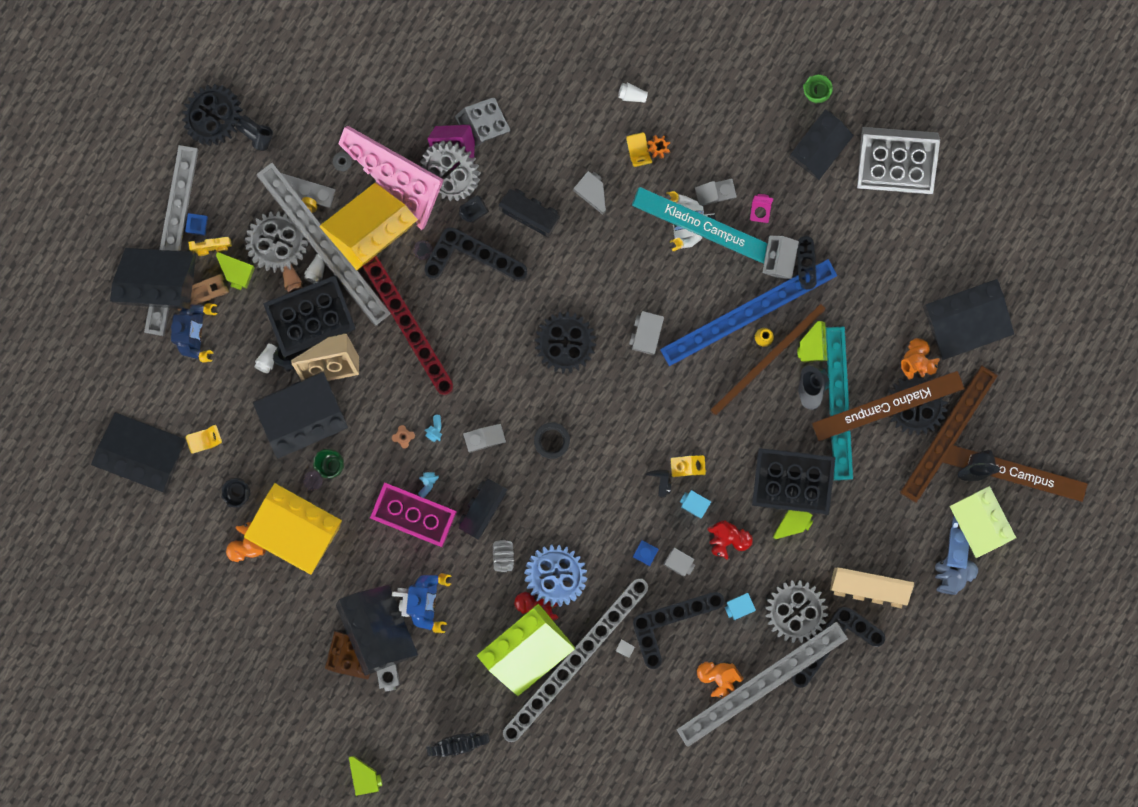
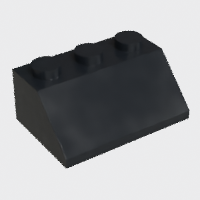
M825 109L790 154L789 158L820 180L854 135L838 118Z
M517 188L515 190L509 189L498 205L499 211L550 238L560 220V216L557 215L559 212L551 207H548V209L541 206L542 203L535 198L531 200L524 196L525 193Z
M487 479L486 482L482 480L477 489L479 491L476 498L472 497L467 506L470 508L467 515L463 513L458 521L460 530L480 540L508 491L490 479Z

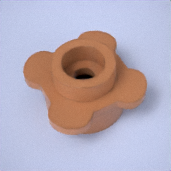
M403 425L399 426L398 432L392 436V440L401 444L402 448H407L411 439L415 438L414 432H409Z

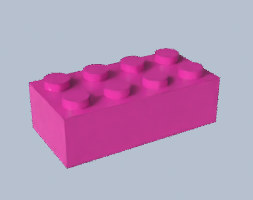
M384 482L370 519L443 548L457 511Z

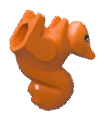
M915 338L910 341L908 346L910 350L905 353L904 359L901 361V369L909 380L914 377L916 372L922 378L925 377V373L934 375L937 372L940 358L928 360L925 357L930 351L929 344L925 340Z
M252 522L236 526V529L245 535ZM244 538L243 542L232 541L226 548L227 557L235 562L243 561L245 556L250 558L259 555L263 556L266 552L264 548Z
M706 661L697 668V676L701 682L711 683L715 681L719 686L712 692L711 697L716 696L723 699L730 694L728 689L735 691L733 683L736 680L741 682L744 679L733 663L714 665L713 662Z

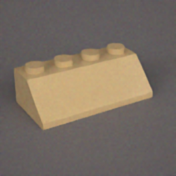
M837 567L833 571L830 591H834L836 596L845 597L846 594H850L856 600L864 601L866 597L871 598L872 603L883 605V601L891 602L892 607L902 608V605H908L914 582Z

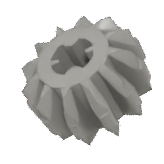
M499 540L493 543V565L495 571H512L514 552L511 541Z

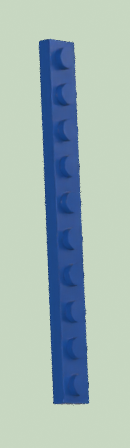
M829 259L816 265L817 284L813 289L837 277ZM809 272L806 273V283L810 282ZM798 275L665 346L660 351L670 367L813 289H803Z

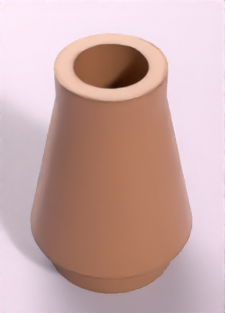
M292 264L290 270L285 266L283 272L284 288L289 294L301 289L303 283Z

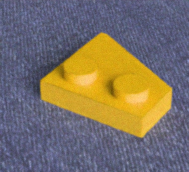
M229 237L206 239L205 242L195 243V241L188 242L190 250L196 252L198 256L208 255L209 251L212 250L224 252L228 250V247L232 246Z

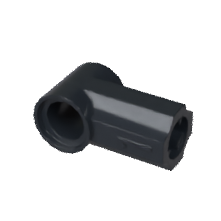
M243 115V118L238 121L241 126H235V128L252 140V146L260 151L267 150L273 136V130L268 126L258 125L249 117Z

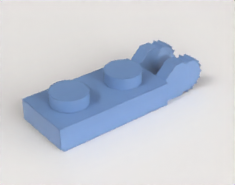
M953 516L947 566L966 569L969 543L962 530L957 528L958 522L955 516Z

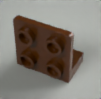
M334 631L325 669L369 679L370 674L364 675L348 635Z

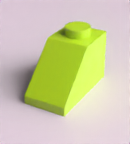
M217 252L216 257L227 281L231 283L230 286L241 290L242 287L247 289L255 267Z
M817 321L800 341L797 353L798 358H801L802 362L828 361L825 322Z
M788 510L772 538L779 539L804 532L805 529L809 530L813 523L811 519L813 515L808 512Z
M350 756L349 762L355 795L380 791L379 787L382 786L381 775H377L376 770L357 757Z

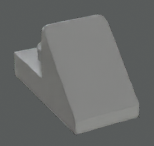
M733 179L719 182L712 181L695 187L698 203L701 206L737 197Z

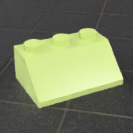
M990 486L950 506L976 558L1016 538Z

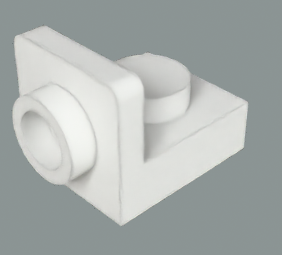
M398 588V591L392 592V596L403 597V600H400L399 611L402 612V616L410 617L406 614L409 589Z

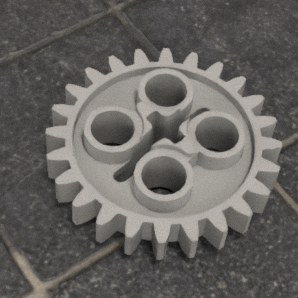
M441 141L439 144L436 142L433 146H430L423 154L424 158L420 163L423 164L422 168L438 177H442L459 161L461 164L444 178L439 191L442 194V199L448 196L449 201L454 197L458 201L461 197L465 199L468 195L470 196L477 188V183L480 181L478 178L480 172L476 171L479 165L473 163L476 158L469 157L471 151L466 153L464 152L465 146L460 149L458 143L452 146L451 141L447 144L444 141Z
M278 211L276 216H273L272 212H270L268 218L262 214V221L256 218L257 225L250 224L253 231L247 230L249 237L245 238L246 243H248L246 250H250L248 256L253 257V263L259 261V268L265 265L266 271L273 267L274 273L277 268L284 272L285 266L290 270L291 263L297 266V259L303 260L301 253H306V248L304 247L308 246V242L290 218L288 219V215L285 213L282 217ZM270 227L275 228L273 233H267L266 230ZM287 233L294 235L290 239L284 238ZM262 245L269 246L267 250L260 249ZM284 250L287 252V254L285 256L278 255V252Z
M799 580L795 586L794 582L790 581L789 587L786 583H783L784 589L776 587L778 593L771 592L774 599H767L771 606L765 607V609L770 611L765 617L771 618V621L767 624H774L771 631L778 630L777 637L784 634V641H787L789 637H791L792 643L795 642L796 638L802 643L803 637L809 641L810 634L813 636L817 635L816 629L822 631V628L819 626L820 623L826 624L822 620V617L828 616V614L823 613V610L827 609L828 606H822L826 599H819L822 592L815 593V586L809 589L808 582L802 586V582ZM797 592L803 596V601L799 604L793 600V595ZM807 600L810 601V604L800 610V616L794 615L786 623H783V620L794 612L793 607L799 608ZM782 604L788 608V612L784 616L778 613V607ZM807 608H813L815 611V616L811 619L805 616ZM792 620H798L800 623V628L796 631L790 628Z

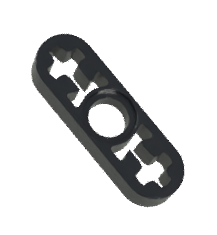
M803 236L798 239L797 248L799 282L803 289L810 290L817 284L815 245L811 237ZM804 243H808V253L804 251ZM810 259L812 264L805 267L802 265V261ZM809 272L810 282L806 283V273Z

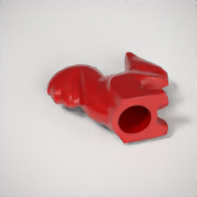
M726 520L707 528L715 536L714 539L709 541L710 544H716L711 549L713 555L728 559L726 550L728 545L732 544L738 551H745L752 545L753 538L748 531L744 529L738 530L735 525L726 522Z
M526 591L516 596L514 605L522 614L528 613L539 604L553 621L558 619V616L552 612V608L558 606L557 603L553 607H551V601L544 605L543 598L537 601L530 592Z

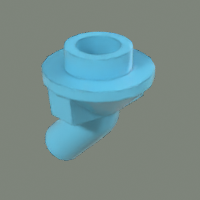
M434 415V427L430 426L424 430L427 432L425 436L433 442L436 440L441 441L442 436L440 433L441 416Z
M425 472L423 476L419 477L425 485L418 493L420 497L424 498L439 478V476H435V472Z

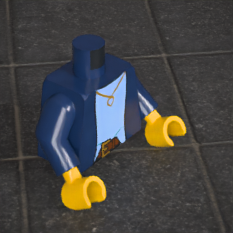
M207 303L204 306L190 304V309H181L179 314L173 315L171 342L177 346L181 355L195 359L199 357L201 362L212 361L207 358V354H213V351L200 352L203 312L207 315H216L217 313L211 312V308L217 306L216 304Z

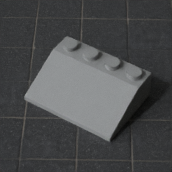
M862 127L857 188L933 194L940 145L939 134L936 132Z

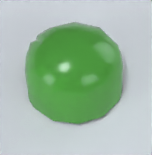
M823 75L810 76L805 84H803L805 96L809 101L816 104L828 100L833 92L832 82ZM816 86H817V94H815V92H814V89H815Z

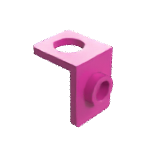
M765 194L754 196L750 220L768 223L773 198H769V195ZM763 207L766 210V215L763 218H758L755 215L756 208Z

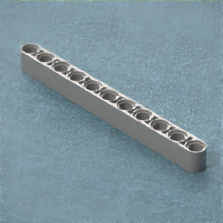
M636 579L627 587L577 644L576 649L563 660L503 730V737L506 741L515 742L521 737L648 591V584L645 580ZM636 582L644 584L645 589L642 593L635 592L634 585ZM625 596L632 599L631 606L627 608L621 605V600ZM611 611L619 613L618 621L611 622L608 615ZM600 625L605 626L607 630L606 634L602 637L598 636L595 632L596 628ZM591 640L594 643V648L591 651L584 650V641ZM575 654L581 657V663L577 666L570 663L571 656ZM559 670H567L569 675L566 680L558 678L557 673ZM553 684L556 688L555 693L547 694L544 690L545 686ZM536 698L541 699L543 702V706L540 709L532 707V701ZM522 713H527L530 716V721L526 724L519 721V716ZM515 728L517 736L509 738L506 735L507 729Z

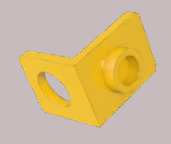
M645 133L627 136L626 139L633 167L652 163L649 152H647L648 146Z
M216 425L206 430L186 435V440L192 454L213 448L222 443Z
M702 455L671 458L672 477L705 475V457ZM697 460H699L701 465L699 471L696 468Z

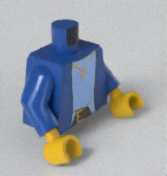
M444 573L439 574V576L422 575L415 584L409 586L406 614L411 616L416 627L432 629L435 633L446 632L441 630V625H447L446 622L433 623L437 584L450 586L451 583H446V578L452 577L451 575Z

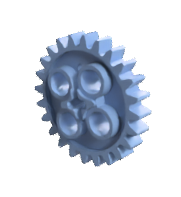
M550 545L549 550L543 547L542 553L537 550L535 556L530 557L531 562L526 564V567L529 569H526L524 574L529 576L525 578V582H530L527 589L533 588L531 595L537 594V601L543 598L544 605L548 601H551V607L554 606L555 602L561 607L563 601L566 605H569L570 599L575 601L577 599L576 595L580 596L582 594L581 590H584L586 586L583 583L587 581V578L583 575L587 573V570L581 569L585 563H578L580 556L574 558L575 551H572L570 554L567 553L568 547L562 551L560 545H558L556 550ZM561 562L566 563L567 566H568V568H567V569L561 568L560 565H559V563H561ZM540 565L548 566L549 570H542ZM562 581H568L571 587L564 586ZM544 583L551 584L552 589L545 588Z

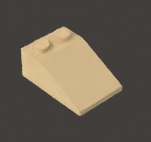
M347 334L328 337L291 360L301 380L324 371L328 381L359 375V355Z

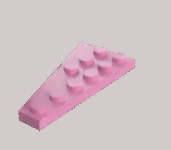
M346 126L339 145L353 160H357L364 167L363 170L370 174L379 186L407 206L418 219L416 221L418 223L417 226L423 230L444 179L357 130Z

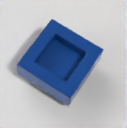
M188 213L185 232L205 236L208 216Z
M641 541L633 558L650 566L659 549Z

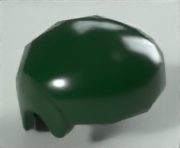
M323 449L315 455L313 467L322 477L335 478L344 469V459L336 450Z

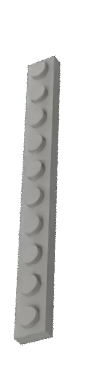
M180 145L178 147L159 250L180 251L198 148ZM149 307L144 333L165 336L169 308Z
M269 164L257 173L260 181L374 326L387 318L391 313L359 272L319 227L321 224L274 164Z
M835 622L678 728L677 732L685 745L689 747L848 640L840 625Z

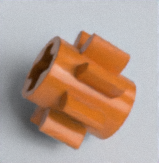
M655 135L653 136L654 142H647L650 145L647 152L653 154L652 158L659 155L662 159L664 158L663 152H670L667 149L670 142L664 140L665 136L658 139ZM658 143L661 144V145H660V148H662V149H660L659 151L656 150V149H657V146H656V145H657Z

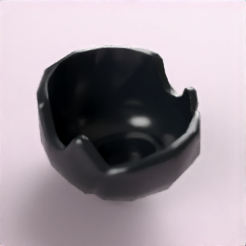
M231 478L223 485L221 497L228 507L238 508L245 505L250 498L249 485L241 478ZM232 491L240 494V496H235Z

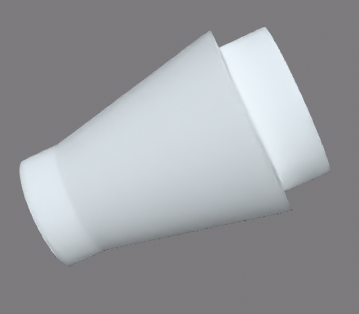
M627 82V84H621L618 98H621L622 101L645 103L648 92Z
M316 254L314 260L304 273V279L311 283L322 281L325 262L319 254Z
M268 344L256 359L254 367L264 373H269L274 365L273 353L277 347Z

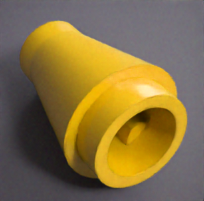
M760 328L755 333V341L762 347L769 346L774 340L773 332L768 328ZM762 333H767L768 339H764Z

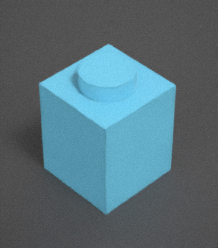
M692 490L689 494L685 492L680 500L683 503L681 508L700 519L711 501Z
M748 593L726 602L727 606L724 607L728 617H733L734 620L756 611Z

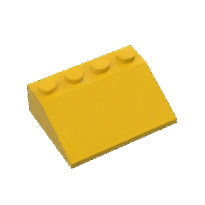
M374 183L319 227L353 267L358 270L410 229L418 219L405 204L377 183Z
M274 483L244 538L312 575L338 532L342 520Z

